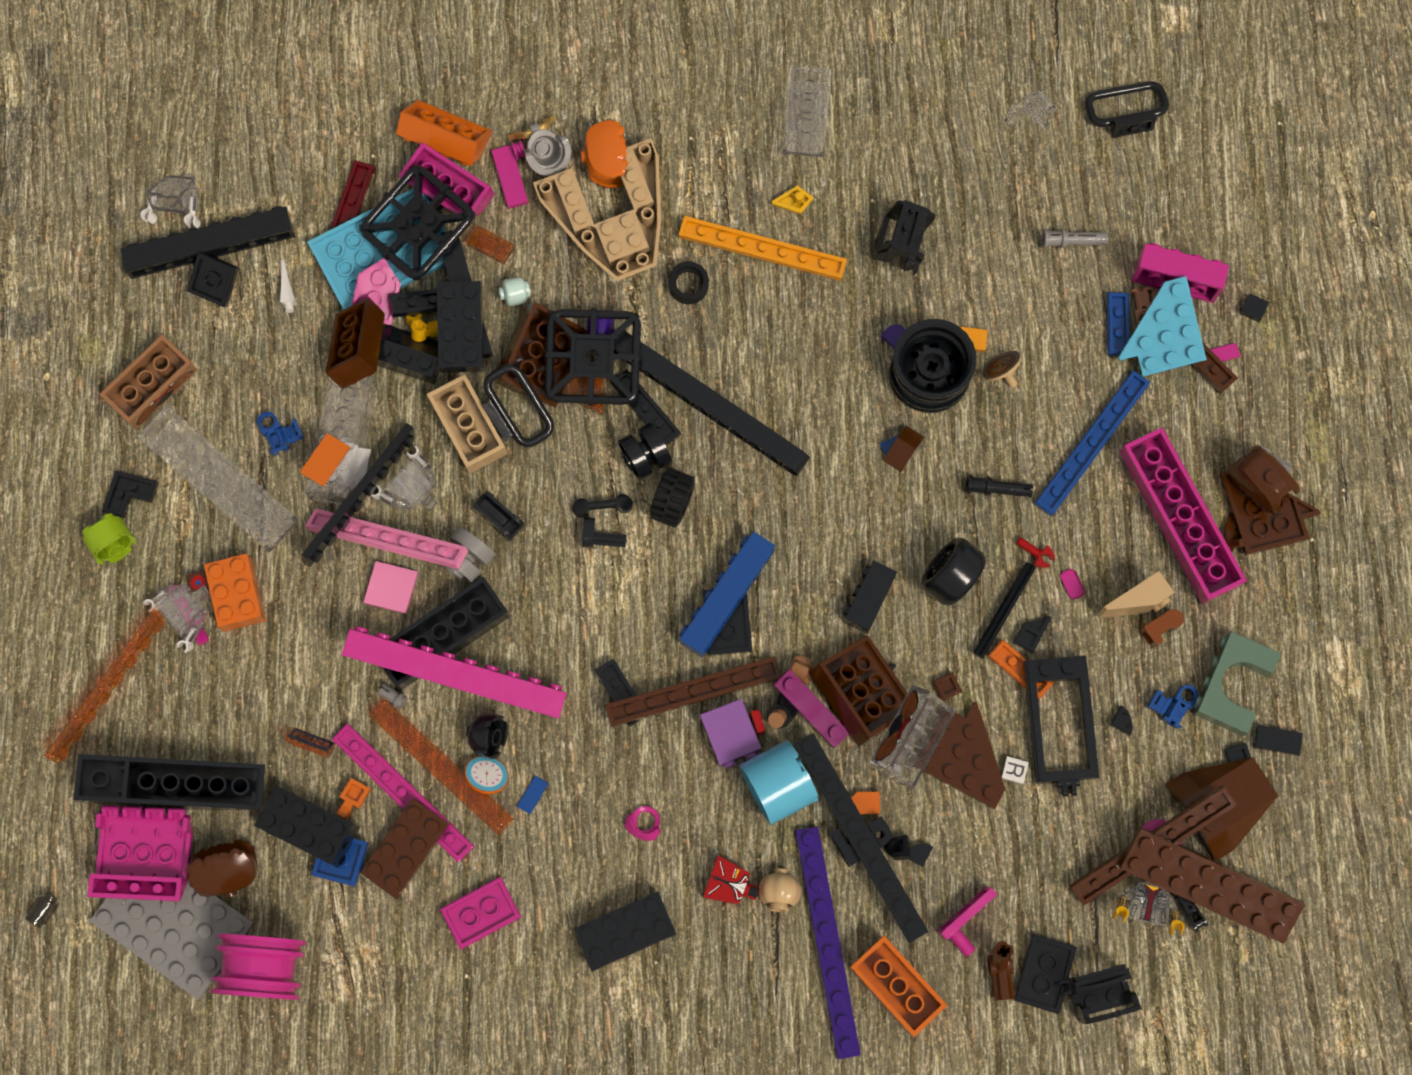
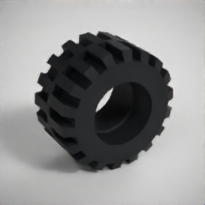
M669 467L664 472L654 494L650 507V519L674 528L677 527L689 505L695 486V477Z

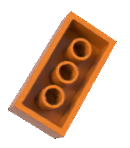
M885 936L876 941L849 967L911 1037H915L948 1006Z

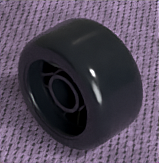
M959 537L951 540L939 551L927 567L921 581L923 590L942 605L950 606L955 604L968 593L983 572L986 564L984 553L965 538Z

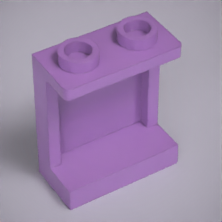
M742 699L700 715L719 767L724 766L725 769L738 764L737 760L745 758L747 761L757 756L758 752L761 751V746Z

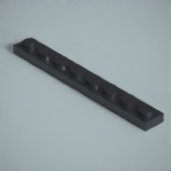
M408 423L405 424L301 554L305 565L311 567L314 562L318 563L325 548L335 542L336 534L340 529H345L350 522L352 514L354 512L357 513L361 509L363 500L367 495L371 496L374 493L376 484L380 479L384 480L390 466L393 463L396 464L402 456V451L406 447L409 448L414 442V427Z

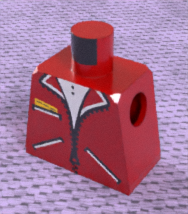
M717 856L703 898L739 905L742 896L756 900L759 887L747 883L750 873Z

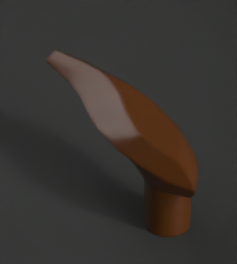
M1229 512L1225 526V541L1232 552L1234 548L1244 547L1245 541L1242 538H1235L1232 513Z

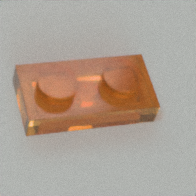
M480 226L476 227L467 242L468 246L504 265L515 248L513 243Z

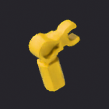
M418 314L416 317L405 316V322L410 327L411 338L414 341L422 342L426 340L427 336L431 338L438 337V320L426 324L422 321V314Z

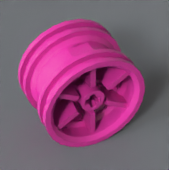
M217 934V939H221V945H216L215 950L221 951L223 957L221 973L217 977H211V981H216L215 988H210V993L300 1000V995H295L296 988H301V983L295 982L294 972L296 960L299 957L305 958V953L301 952V946H306V941L250 935Z

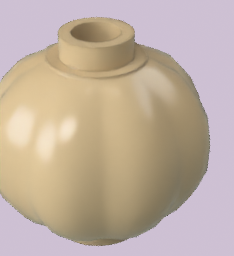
M775 869L774 873L765 876L761 880L758 894L763 904L769 906L770 911L787 912L788 908L794 907L800 900L801 886L796 878L788 874V870Z

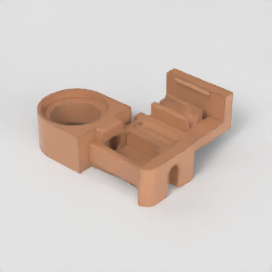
M1143 287L1142 290H1139V288L1132 289L1131 295L1135 296L1137 310H1134L1136 326L1159 289L1151 290L1150 287Z

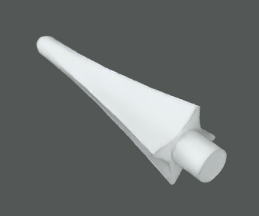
M281 259L280 302L283 304L286 313L294 312L293 306H297V302L289 281L285 260Z

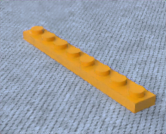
M684 216L679 231V238L839 281L842 280L847 259L688 216Z

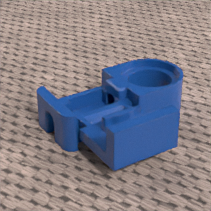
M263 412L259 415L257 424L264 437L267 436L272 448L269 452L273 456L278 455L281 450L283 452L289 450L290 444L304 439L295 418L292 419V425L287 428L282 426L281 428L278 419L273 413ZM267 417H271L274 420L273 425L269 428L262 426L263 420Z
M1192 685L1179 687L1173 698L1169 697V699L1163 696L1162 691L1155 690L1146 708H1151L1160 715H1166L1162 716L1161 719L1175 729L1181 728L1182 726L1179 723L1186 711L1192 710L1199 694ZM1184 689H1188L1192 693V699L1189 702L1182 698V691Z

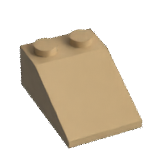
M1160 571L1104 606L1096 615L1098 618L1144 614L1151 610L1158 612L1171 602L1170 597L1175 592Z

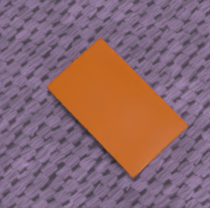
M327 433L300 473L324 487L351 447Z

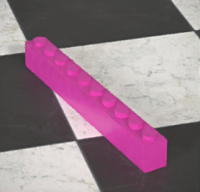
M355 626V629H349L342 652L343 656L558 719L560 717L567 694L565 691H562L563 686L550 683L548 687L541 684L542 680L528 677V680L519 678V673L509 670L504 674L498 672L499 668L489 664H486L485 668L477 666V661L465 657L463 661L455 659V654L445 651L442 652V655L433 653L434 648L425 645L416 648L411 646V641L400 638L398 642L389 640L390 635L377 632V635H372L368 633L369 629Z

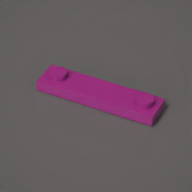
M787 669L772 684L832 748H836L849 734L840 721L790 669Z

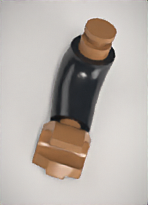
M795 655L788 669L803 683L809 685L812 679L809 673L816 666L811 662L810 658ZM779 693L776 701L767 712V720L773 728H784L793 721L797 710Z

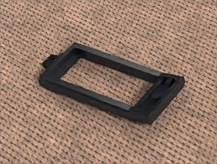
M1086 656L1024 661L1036 784L1056 783L1057 788H1061L1063 797L1068 796L1067 787H1070L1071 796H1077L1076 787L1080 786V781L1099 778ZM1079 680L1088 769L1045 772L1036 683Z

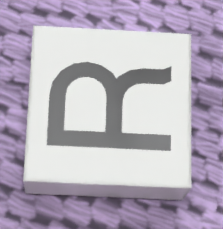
M1007 756L1001 778L1023 785L1029 762Z

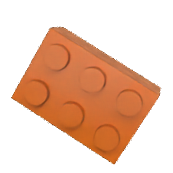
M247 553L204 564L217 627L220 630L226 632L267 621L253 559Z

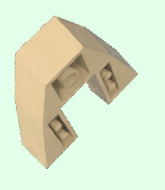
M651 138L631 145L626 149L627 156L625 160L628 161L625 174L620 176V179L633 210L594 224L573 168L533 182L537 196L548 212L577 246L616 281L657 266L661 228L659 156Z

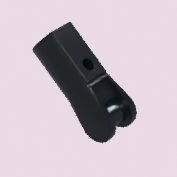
M1178 895L1173 897L1195 933L1202 926H1208L1206 919L1195 903ZM1196 913L1198 918L1193 921L1190 915Z

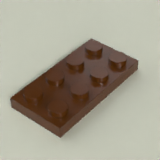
M412 798L360 873L389 895L398 899L450 823L415 798Z

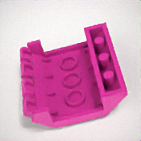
M103 805L102 811L96 814L95 827L100 829L96 872L95 874H90L87 897L181 901L188 882L186 878L188 874L187 865L191 859L193 840L191 815H186V810L179 808H169L168 814H166L165 808L146 807L145 813H143L142 807L123 806L122 812H120V806Z

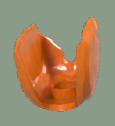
M615 120L602 121L591 126L585 136V150H581L582 163L587 165L588 177L595 184L601 187L604 186L607 189H617L623 186L620 176L625 174L628 161L625 160L627 156L626 139L622 136L624 134V127Z

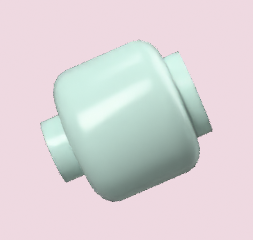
M522 277L505 279L502 281V287L498 288L499 298L504 300L507 306L525 304L527 298H530L528 281H524Z

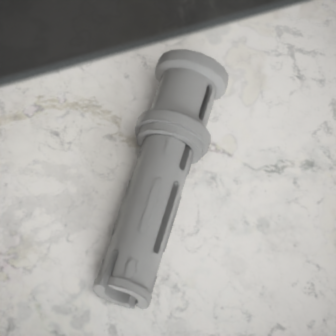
M1043 229L1041 237L1043 248L1048 246L1065 248L1067 245H1106L1108 241L1107 232H1068L1065 229L1060 231Z

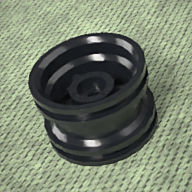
M926 319L908 327L896 343L889 368L890 384L897 398L907 407L922 413H938L955 406L966 393L975 371L977 362L974 344L963 329L950 321ZM936 344L938 348H930V345ZM916 351L918 352L919 356L917 358H912L910 356L911 352ZM948 356H953L955 362H950ZM916 373L917 376L914 379H910L908 374ZM946 377L953 378V382L948 383ZM932 384L934 386V390H926V385Z

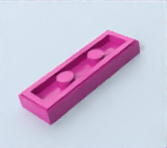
M512 145L491 150L508 209L529 204Z

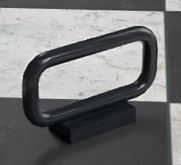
M1154 81L1090 93L1084 102L1090 122L1098 127L1112 126L1111 133L1113 138L1154 130L1157 117L1164 115L1169 108V100L1165 89ZM1144 90L1156 91L1161 106L1157 109L1107 119L1098 118L1093 107L1095 100Z
M505 364L486 376L483 382V389L488 398L483 400L481 404L505 442L513 436L519 445L533 447L552 434L554 430L553 419L518 366ZM508 372L516 376L545 422V429L533 438L526 439L522 436L492 388L493 381Z

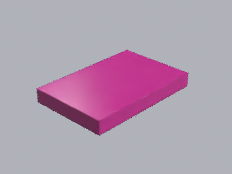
M501 876L440 909L460 950L521 918Z

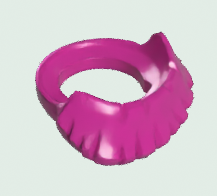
M642 806L637 808L634 813L627 814L625 827L634 837H638V839L643 841H653L661 833L659 828L660 816L655 809ZM642 812H649L655 818L653 827L646 831H642L637 827V817Z

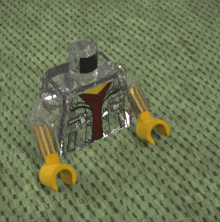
M1145 881V883L1135 882L1133 885H1128L1118 896L1116 910L1112 915L1113 919L1120 915L1123 918L1122 923L1126 919H1131L1163 928L1168 927L1170 924L1168 931L1170 935H1173L1174 929L1179 930L1180 935L1183 934L1185 925L1180 920L1179 910L1174 897L1169 891Z

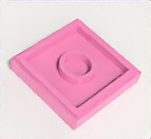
M376 561L363 603L407 615L418 578V571Z

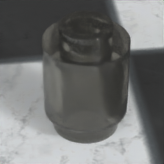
M48 892L44 895L39 894L28 909V915L25 919L34 926L41 928L43 924H47L59 905L56 903L58 899Z

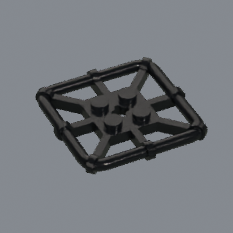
M416 164L406 172L389 192L386 191L383 195L384 198L364 219L362 224L359 225V231L368 242L382 253V257L385 260L391 261L406 276L416 281L420 280L445 252L448 253L451 250L450 247L475 219V212L463 199L452 191V187L449 184H444L427 168ZM414 177V197L403 207L395 197ZM423 177L439 190V193L429 204L422 198ZM448 198L463 212L441 215L436 209ZM390 203L400 210L391 222L372 224ZM420 219L421 224L413 226L414 222ZM461 222L444 242L435 235L444 224ZM394 230L400 236L390 247H387L372 233ZM432 239L439 247L421 266V250ZM406 242L413 247L412 269L396 255Z
M592 308L591 310H552L547 321L546 352H543V358H545V398L548 401L557 403L588 404V406H594V404L625 405L633 404L637 401L640 362L642 361V355H640V316L629 311L598 310L597 308ZM561 318H591L590 334H575ZM597 319H627L611 335H597ZM556 322L571 337V352H554ZM633 325L632 354H614L615 340ZM591 351H595V354L599 355L598 359H595L594 362L586 358L587 355L591 354ZM554 359H570V373L553 388ZM614 361H631L630 392L614 376ZM574 378H588V395L558 394ZM595 379H610L625 396L594 395Z

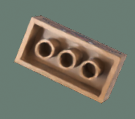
M161 335L99 395L136 430L198 369L164 335Z

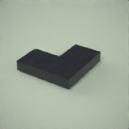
M115 471L102 512L106 514L112 513L114 516L125 518L131 498L152 503L159 483L154 480Z

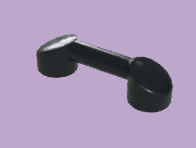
M625 494L618 495L616 499L591 502L580 498L572 505L573 514L578 518L586 517L590 510L616 508L620 513L625 514L633 508L632 499Z

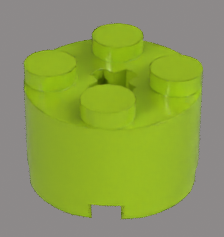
M112 513L104 515L101 521L87 526L82 531L84 535L83 542L100 565H105L103 561L109 560L110 563L121 560L132 551L130 547L132 543L136 544L135 537L123 519L114 516Z

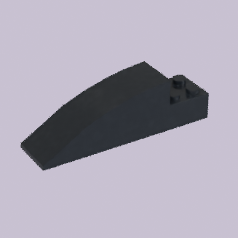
M78 754L73 800L76 803L114 804L142 808L262 810L265 764Z

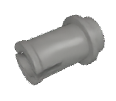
M385 683L382 686L384 690L380 688L378 695L392 703L395 709H402L408 700L405 697V693H399Z

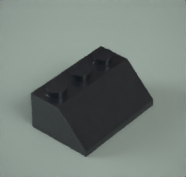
M389 325L382 333L377 366L435 385L440 372L438 368V341L426 338L422 342H417L411 338V332Z

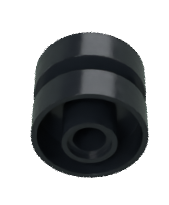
M652 423L637 429L641 440L639 443L632 434H628L618 440L622 451V458L629 470L633 471L639 480L652 474L649 461L652 460L659 469L672 463L670 453Z

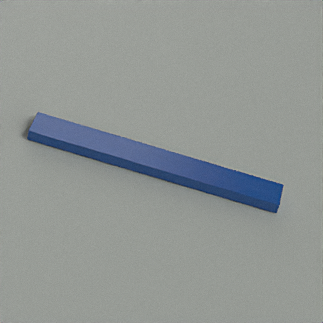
M1134 370L1130 373L1036 500L1035 506L1049 516H1053L1151 383Z

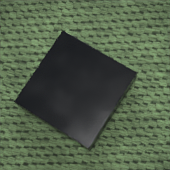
M200 251L196 257L187 292L224 308L228 307L239 267Z

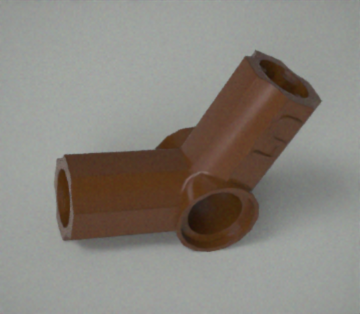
M1006 941L998 942L992 950V955L987 956L989 975L992 976L994 1001L1015 999L1012 974L1014 973L1013 946L1008 945Z

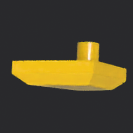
M797 185L774 199L772 205L801 215L814 200V197Z

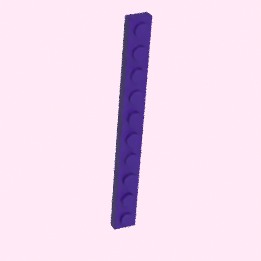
M818 827L796 830L837 1058L843 1059L859 1056L861 1053Z

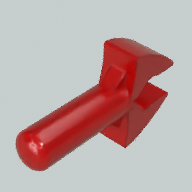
M1022 537L1017 540L1016 544L1034 556L1036 562L1033 565L1035 567L1050 568L1051 565L1044 562L1042 556H1047L1053 562L1055 561L1054 553L1048 545L1045 549H1038Z

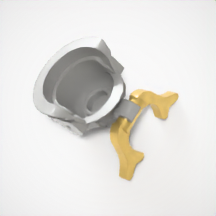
M555 115L540 120L541 124H533L526 131L522 132V129L507 135L509 141L530 138L528 147L523 150L526 160L532 170L544 176L560 173L567 167L571 158V146L568 139L564 135H555L547 130L556 121Z

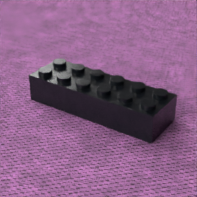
M483 576L389 640L396 642L399 641V638L412 642L411 646L420 648L421 645L434 648L433 653L442 655L443 651L456 654L508 619L510 615ZM383 667L399 691L419 679L418 677Z

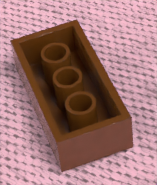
M369 297L335 314L325 373L341 389L354 385L365 377L372 376L377 371L385 313Z

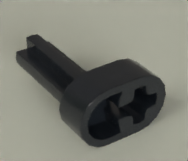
M584 517L582 547L593 548V545L626 547L627 535L594 532L595 518Z

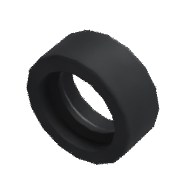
M687 261L680 263L673 268L669 275L670 293L675 300L682 304L698 303L704 299L708 292V274L696 262ZM686 272L697 274L701 279L700 289L692 294L680 292L676 285L679 275Z

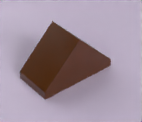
M906 425L883 461L899 472H902L923 441L924 436Z

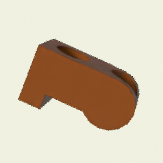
M1171 609L1139 631L1150 647L1154 648L1164 641L1161 635L1167 631H1174L1183 624L1184 617L1180 611Z

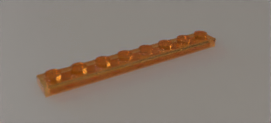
M156 610L151 612L45 753V757L56 763L67 757L70 746L83 735L82 730L87 724L93 722L97 716V710L101 705L103 706L108 702L112 690L123 682L124 674L128 669L135 666L139 654L150 646L153 635L162 630L166 619Z
M385 699L369 714L379 726L498 836L514 820L513 817L488 794L479 793L472 789L465 780L464 772Z

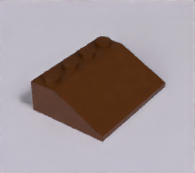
M536 302L525 305L498 368L505 364L518 366L529 380L542 403L555 408L558 403L548 401L545 398L544 390L545 358H543V352H546L547 321L551 310ZM561 318L575 334H587L586 329L566 318ZM556 322L554 352H571V337ZM554 359L553 388L570 373V359ZM508 372L494 380V382L528 397L513 373Z
M868 635L822 661L809 673L858 747L891 727L893 721L900 715L902 706L909 695Z

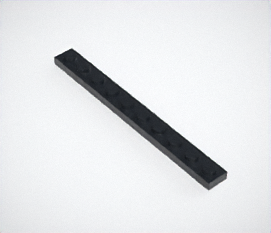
M814 733L794 743L907 942L911 943L928 933L929 931Z

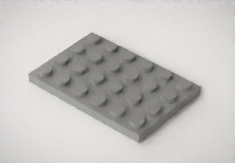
M189 881L181 901L106 898L89 921L197 1000L203 997L213 983L211 977H217L221 971L223 954L221 951L215 950L216 945H221V939H217V934L247 935L255 924L218 896L204 897L199 895L190 886Z

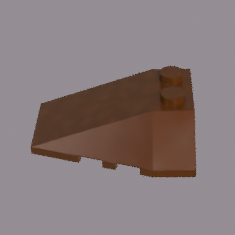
M1253 757L1184 772L1165 784L1176 803L1181 802L1185 809L1221 785L1225 787L1237 804L1236 807L1199 830L1205 840L1202 843L1214 861L1235 850L1278 797V794Z

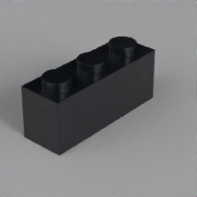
M874 560L871 566L866 565L861 576L865 579L862 585L857 584L852 594L856 598L853 604L848 603L844 610L843 616L846 617L844 623L868 634L897 571Z

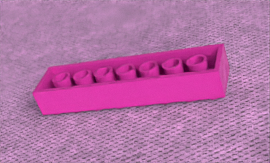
M1163 427L1124 445L1119 453L1201 604L1203 605L1247 582Z

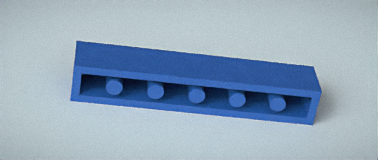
M754 531L750 537L748 535L745 536L740 544L742 547L740 552L732 555L728 562L730 566L727 571H722L716 579L718 584L714 590L709 589L703 599L706 602L701 608H696L691 616L693 621L689 626L685 625L679 634L681 637L680 644L701 658L704 657L775 552V545Z

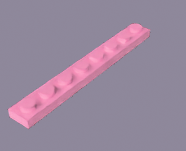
M315 508L305 526L308 531L319 533L334 513ZM350 517L347 527L340 529L336 534L339 539L458 570L468 553L465 546Z

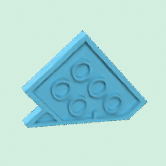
M1186 276L1164 281L1118 356L1119 360L1137 356L1142 376L1207 360Z

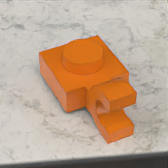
M350 778L339 796L340 799L344 800V803L336 814L347 820L353 807L361 808L371 789Z

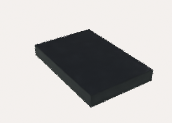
M709 589L703 590V599ZM747 593L708 649V656L752 652Z
M1031 934L1014 1001L1059 1014L1064 998L1062 993L1065 992L1067 985L1058 983L1069 978L1077 947Z

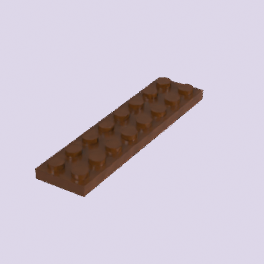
M1140 826L1119 864L1120 869L1283 944L1305 906L1303 901Z

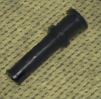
M968 474L966 480V494L977 492L988 496L991 493L1029 498L1033 494V490H1031L1033 489V484L996 481L989 476L979 478L973 477L971 474Z

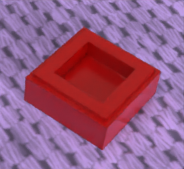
M751 711L750 717L756 735L764 734L766 729L760 711Z

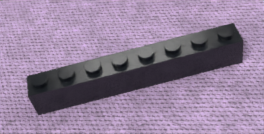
M277 206L270 211L254 212L246 217H234L230 221L223 223L214 222L207 227L191 228L184 233H171L168 237L160 239L151 238L147 242L140 244L132 243L120 250L125 272L131 279L193 264L200 251L213 257H220L295 238L296 235L287 207Z

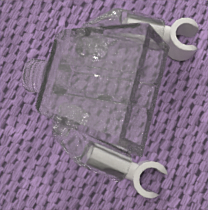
M190 173L184 176L168 175L146 191L148 197L146 201L147 208L141 211V218L146 223L149 221L151 224H154L157 221V215L153 213V210L184 214L189 211V214L184 217L185 224L191 228V223L193 222V225L199 228L200 220L195 216L199 206V189L195 185V177Z
M413 446L416 453L411 455L406 451L409 461L383 489L376 485L379 491L371 496L392 508L403 510L415 509L421 503L430 511L437 504V501L429 494L435 488L433 468L429 461L420 454L418 447Z
M187 584L163 586L152 599H146L144 605L152 604L148 612L159 611L180 638L184 637L185 640L177 642V647L180 648L185 643L186 650L184 653L193 650V642L200 633L206 619V609L202 602L211 595L204 585L194 592Z

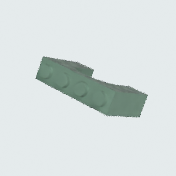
M1231 631L1226 636L1223 635L1219 641L1218 648L1221 649L1218 656L1214 655L1209 667L1212 670L1210 675H1206L1201 687L1204 689L1201 696L1198 695L1196 698L1193 714L1243 737L1249 733L1256 713L1231 702L1226 697L1222 689L1223 674L1231 666H1243L1268 677L1273 674L1281 653Z

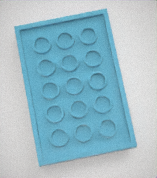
M414 188L395 197V199L405 207L414 197ZM422 193V198L429 204V199ZM390 203L372 224L391 222L400 210ZM373 209L307 241L343 310L352 305L358 274L383 259L382 253L368 242L359 231V225L362 224ZM417 219L413 226H419L421 224L420 219ZM442 226V228L435 235L441 236V233L445 232L446 230ZM394 230L372 233L387 247H390L400 236ZM432 239L421 250V266L439 247ZM406 242L396 255L412 269L413 247ZM443 257L424 276L444 267ZM386 260L401 283L400 289L415 282L399 270L391 261Z

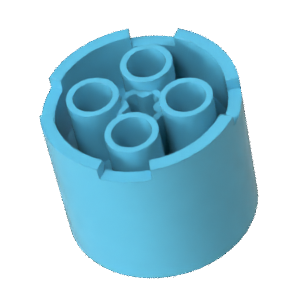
M785 740L739 764L744 780L770 826L818 801L815 786L802 762L797 758L799 757L798 753L789 740Z

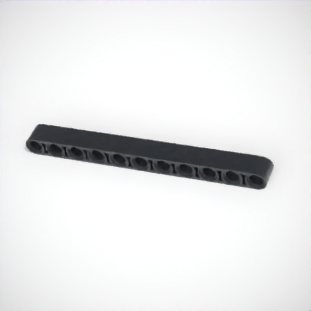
M625 331L615 340L614 354H632V335ZM641 342L640 355H642V361L640 362L639 370L641 373L792 475H799L810 459L803 450Z

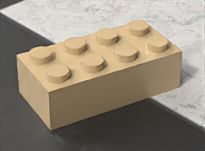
M465 374L427 394L431 405L469 474L507 455L502 440Z

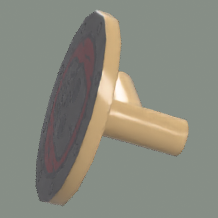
M1008 351L992 359L983 369V378L987 381L1005 378L1010 388L1015 387L1018 383L1013 374L1021 363L1020 353Z

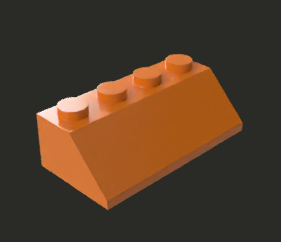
M416 100L401 111L396 135L401 136L406 141L415 142L420 145L423 142L444 157H451L463 165L472 166L480 159L493 131L421 100Z

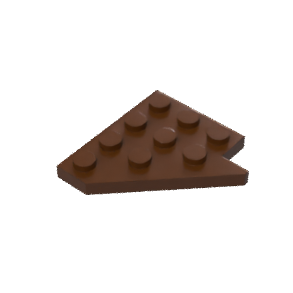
M1229 470L1222 471L1219 474L1239 539L1242 538L1245 541V545L1242 547L1245 556L1310 539L1304 519L1319 516L1321 514L1320 510L1287 493L1281 500V507L1275 514L1266 513L1232 480Z
M973 702L966 718L945 708L915 768L994 810L1005 791V787L978 704Z

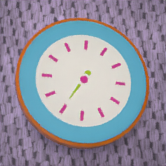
M477 756L466 764L464 777L467 784L475 791L483 794H495L506 787L509 773L505 765L498 759Z

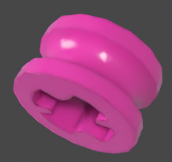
M519 140L517 144L511 142L516 161L520 157L525 159L522 141Z

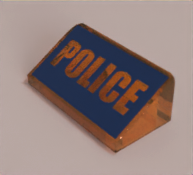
M294 728L284 739L285 742L327 759L330 758L335 747L334 742L298 728Z

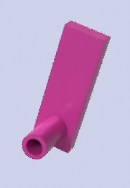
M986 886L936 932L945 940L950 938L965 957L969 956L976 948L960 928L998 894L992 887Z

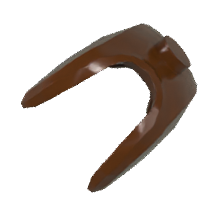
M1254 445L1249 448L1246 456L1238 459L1230 466L1229 475L1260 509L1266 513L1275 514L1280 510L1282 498L1291 490L1298 494L1300 487L1288 470L1271 453L1259 445Z
M237 839L233 844L225 842L224 844L211 846L207 851L201 849L191 856V863L187 865L188 874L186 878L190 882V886L194 888V891L201 896L224 895V898L235 896L237 891L249 886L256 878L258 864L254 846L250 845L248 841Z

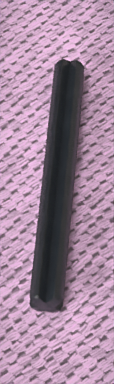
M1026 562L973 651V654L977 657H985L1036 569L1031 563Z

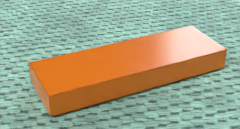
M1002 639L988 655V658L1027 690L1023 662L1027 660ZM1053 682L1036 683L1038 700L1051 687Z

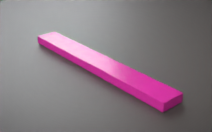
M348 723L332 738L402 809H405L410 800L415 798L450 823ZM451 823L437 842L458 863L475 847Z

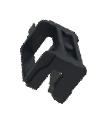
M897 201L883 218L875 239L872 259L891 262L899 255L901 256L899 268L903 269V272L913 270L912 275H915L925 256L919 252L924 231L935 220L936 215L930 212V209L910 201ZM889 220L897 221L892 240L883 243Z
M1125 964L1078 977H1071L1058 983H1064L1068 986V990L1062 993V995H1070L1076 1018H1079L1081 1024H1091L1142 1010L1135 991H1130L1127 980L1132 977L1129 968H1126ZM1126 1005L1127 1007L1096 1017H1089V1014Z

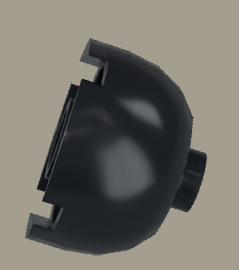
M485 713L476 717L468 726L466 731L468 743L477 755L495 759L501 754L498 750L500 745L505 746L508 735V724L502 720V718H505L504 716Z

